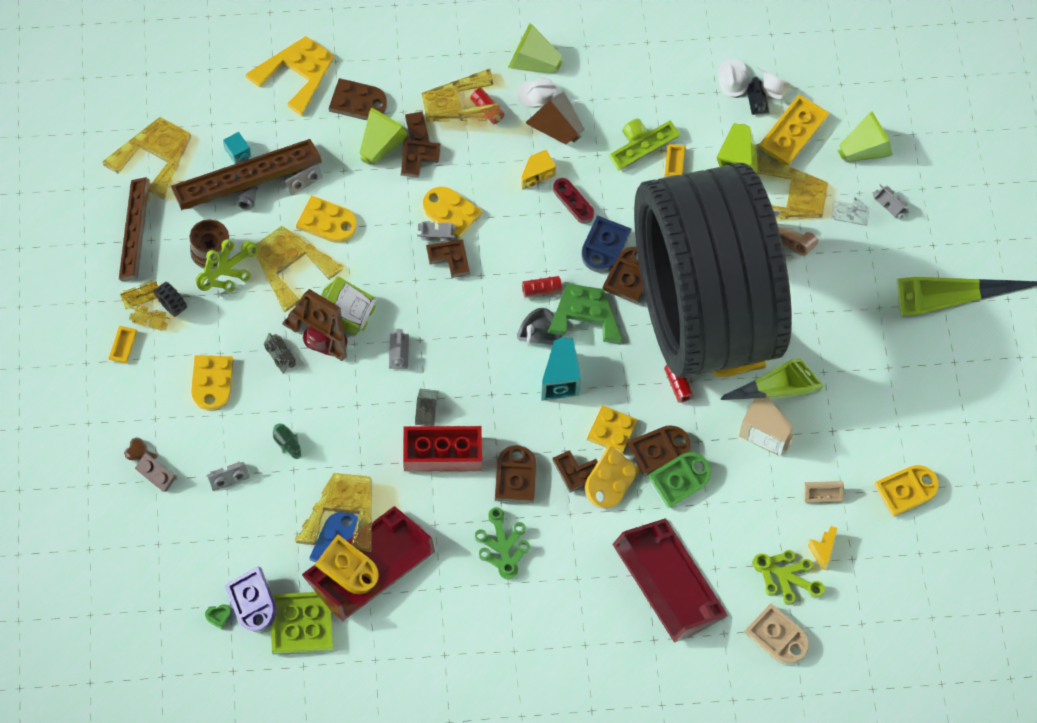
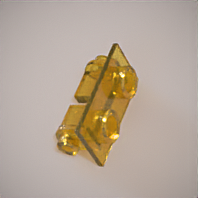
M150 280L148 283L139 285L140 288L136 289V287L123 290L120 296L125 309L157 299L154 294V290L158 288L157 282Z
M137 305V308L130 307V309H134V313H131L129 316V320L132 323L146 326L149 319L148 327L160 331L167 329L168 323L165 321L166 319L171 320V318L166 317V312L155 310V313L148 312V307Z

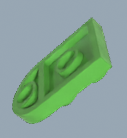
M687 452L652 472L648 477L669 509L706 486L710 480L711 468L708 461L702 455L695 452ZM696 462H700L703 465L704 469L702 472L695 470L694 464Z

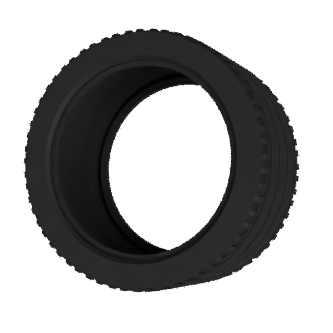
M737 163L641 182L637 188L634 202V226L639 269L653 330L661 353L672 373L679 378L694 376L695 374L699 375L783 357L789 347L792 330V306L788 270L776 217L765 187L755 170L746 163Z

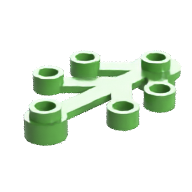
M494 507L489 511L488 519L495 526L498 542L488 537L483 529L475 532V540L500 553L502 561L491 555V551L485 547L479 550V558L497 567L502 578L513 579L518 574L517 564L523 555L529 551L530 544L526 540L520 541L518 543V550L511 559L509 551L518 538L525 533L526 526L522 522H517L514 525V531L506 541L502 525L504 512L501 508ZM498 512L500 515L495 517L493 513ZM520 526L523 530L517 531L516 528ZM483 534L484 538L480 539L477 537V535ZM521 545H526L527 548H526V549H521L520 546H521ZM487 552L488 556L483 557L481 553ZM509 566L512 570L506 571L505 567Z

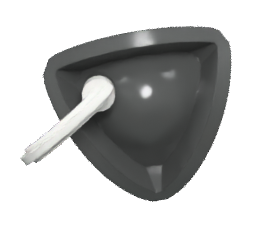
M537 308L529 313L519 328L518 340L527 342V346L530 343L553 345L554 340L562 338V335L548 333L554 317L553 312L547 308Z

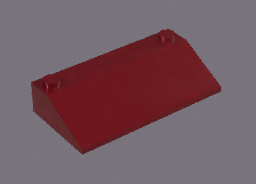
M393 506L347 540L352 546L371 559L377 567L378 580L369 592L364 594L349 592L315 565L305 571L302 576L330 611L343 622L434 554L435 548L432 537L396 506ZM362 576V581L370 584L369 578Z
M666 518L623 531L612 544L674 643L687 639L728 616Z

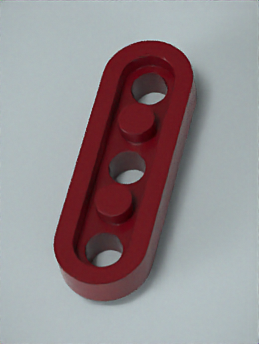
M559 178L555 180L553 192L578 222L582 224L590 223L594 218L592 206L568 179Z

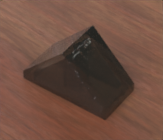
M419 389L415 425L434 426L439 390Z

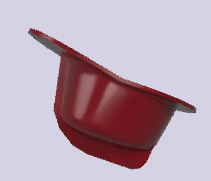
M308 326L302 337L306 347L332 356L328 353L331 338ZM344 334V337H345V345H346V348H347V343H348V341H347L346 335Z

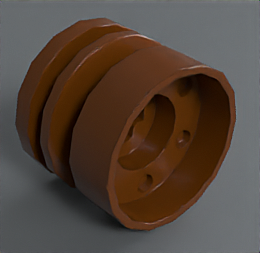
M207 219L196 223L192 227L189 235L191 259L197 266L205 268L206 255L210 250L219 253V256L221 255L222 242L229 239V232L224 224L217 220ZM219 260L213 264V269L217 268Z

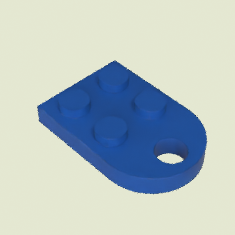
M346 511L336 512L328 517L309 557L310 561L316 563L337 534L347 541L361 531L363 526L360 519L353 513ZM344 519L352 520V524L348 527L343 526L341 522Z

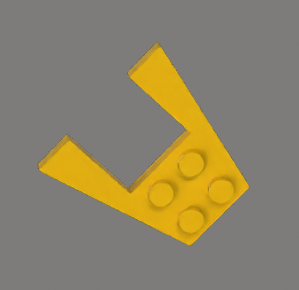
M305 36L245 75L249 81L261 87L282 64H285L304 77L308 82L287 103L288 108L302 117L304 110L312 100L315 90L318 89L321 79L325 76L334 60V54Z

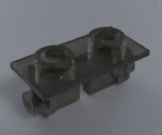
M268 333L263 345L283 374L288 366L290 368L296 366V359L290 350L283 352V350L287 349V346L280 335Z

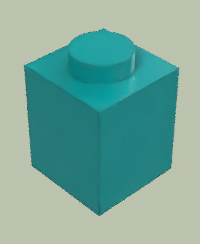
M239 131L223 139L224 149L234 164L248 160L251 157L250 147Z

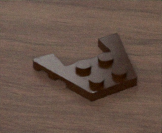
M308 289L297 302L294 309L288 314V317L282 322V325L296 333L300 330L302 321L331 338L328 353L343 361L347 357L341 307L313 290Z

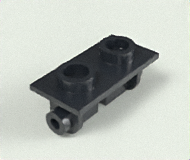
M753 77L752 81L748 83L747 88L751 115L768 114L770 111L766 94L762 90V82L759 77Z

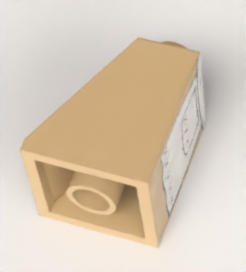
M755 398L742 421L738 437L781 457L783 451L787 452L792 443L791 440L794 436L791 433L793 425L769 398Z

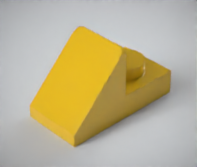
M830 526L828 532L824 531L821 542L810 539L808 543L809 550L823 570H826L829 563L837 527Z

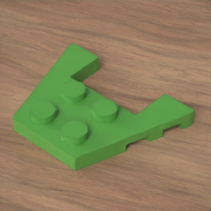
M567 283L548 333L564 336L567 332V319L603 325V342L619 344L621 336L604 289Z

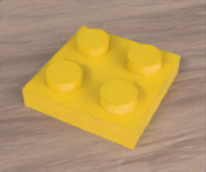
M602 405L588 434L587 441L605 448L613 446L623 454L638 419Z

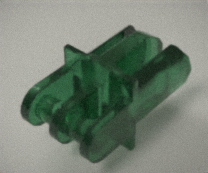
M276 424L272 431L274 441L282 449L283 454L287 451L294 459H299L301 457V449L297 434L294 435L285 424Z

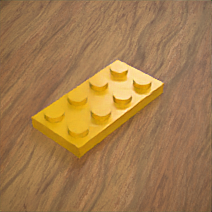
M799 94L759 143L758 148L789 167L828 118L829 112Z

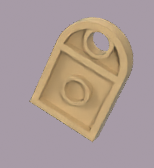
M772 603L744 631V634L773 659L782 664L791 665L798 663L805 657L808 650L809 642L805 632ZM793 646L799 647L801 654H792L790 648Z

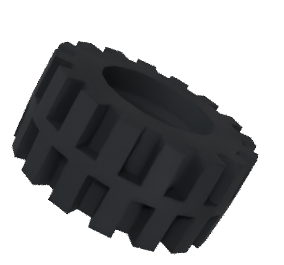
M165 281L154 290L155 297L173 317H176L187 308L185 300L169 282Z

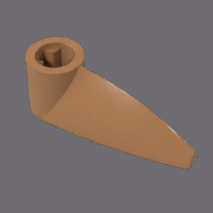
M778 227L782 244L801 256H806L818 244L817 237L811 232L801 234L790 229Z

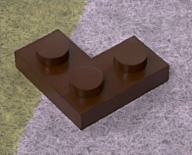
M404 139L400 176L419 178L421 161L438 163L441 143Z
M463 239L426 245L429 265L448 262L451 278L470 275Z
M570 450L552 458L569 493L585 487L587 478L598 463L597 459L578 466Z

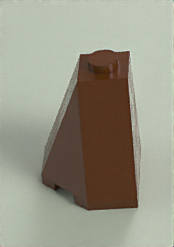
M564 92L549 100L526 121L527 125L565 145L571 141L573 143L578 141L582 137L580 133L585 130Z

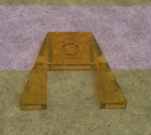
M486 69L422 92L426 121L447 122L450 119L467 121V118H478V121L496 118L497 121H501L498 103L462 110L458 92L493 86L491 69Z
M159 117L103 160V166L119 174L139 147L167 162V164L149 185V192L164 200L168 187L170 188L173 181L174 173L179 167V161L190 141L191 134Z
M758 154V174L791 179L786 207L772 205L773 210L781 211V214L776 216V218H822L828 182Z
M282 225L256 243L258 252L255 256L284 313L295 306L299 298L278 274L305 254L328 280L344 270L342 264H338L330 256L322 254L313 245L302 241L299 236Z
M333 473L321 493L322 496L319 502L313 506L312 514L303 523L302 531L299 536L296 535L295 542L306 545L316 544L325 511L359 514L351 545L360 551L371 552L372 479L370 476Z

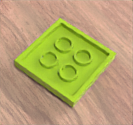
M316 592L272 594L276 604V617L271 624L272 654L333 651L332 612Z

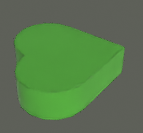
M221 604L217 608L209 607L205 612L206 620L221 630L232 615L230 607L226 604Z

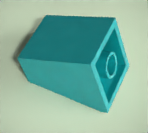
M562 337L554 340L542 379L541 401L579 396L581 377L573 338Z

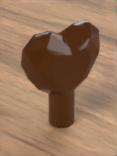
M138 437L131 439L130 447L124 452L125 458L132 461L140 460L145 453L151 454L155 459L158 457V454L148 451L146 443Z

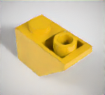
M547 149L529 157L521 176L522 189L531 188L539 182L551 180L556 175V166Z

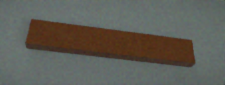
M147 177L131 180L118 278L122 282L138 279L150 179Z

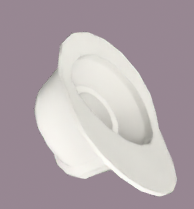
M729 59L719 66L718 79L722 92L730 97L742 95L748 88V76L744 63L737 59Z
M757 66L764 73L762 90L766 95L780 100L789 88H795L788 81L776 77L764 68Z
M539 78L520 85L517 90V99L526 107L544 106L549 100L559 95L560 90L552 80Z

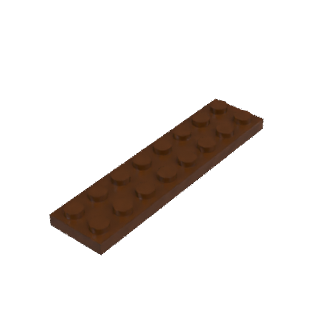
M307 139L171 185V189L182 211L220 197H226L238 191H244L249 187L261 185L273 179H279L287 174L296 173L299 170L322 163V159L311 139Z

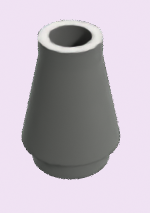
M255 185L247 188L237 198V205L241 209L249 211L255 206L258 186Z

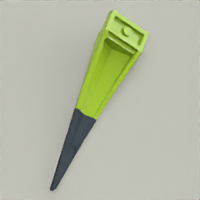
M940 277L897 278L900 316L923 314L1037 286V281Z
M801 358L787 361L760 378L724 394L720 400L807 396L809 393L820 391L824 385Z

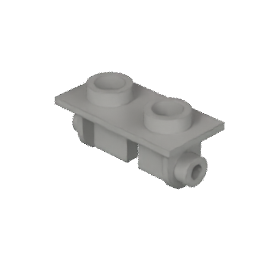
M317 164L299 170L300 173L298 174L294 173L289 177H285V180L282 182L285 187H288L290 195H293L323 177Z
M879 184L881 190H876L873 193L874 199L885 207L889 202L890 205L886 210L895 218L901 219L904 216V210L909 213L906 207L908 204L901 197L897 199L893 195L895 192L886 185L884 187Z
M435 222L418 223V231H421V234H417V236L421 237V240L432 241L433 237H440V241H451V238H456V236L452 235V232H455L456 225L452 223H438L437 230L435 229Z
M396 329L394 333H390L389 369H408L409 334H405L403 329Z
M238 461L227 466L225 471L223 468L207 474L212 491L250 478L244 461L241 463Z

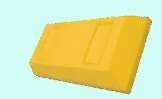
M667 144L664 176L669 177L683 174L685 145Z
M124 326L118 327L108 360L127 364L138 329Z

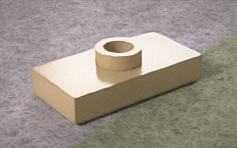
M844 481L804 482L805 503L844 501Z

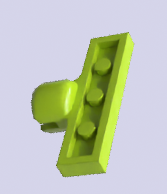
M633 119L622 129L629 143L610 153L609 158L617 170L620 171L679 138L680 133L671 120L653 130H648L641 119Z

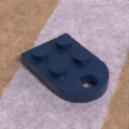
M597 215L582 247L581 258L584 265L595 272H606L612 269L626 245L632 228ZM598 258L602 262L596 265L592 263V259Z

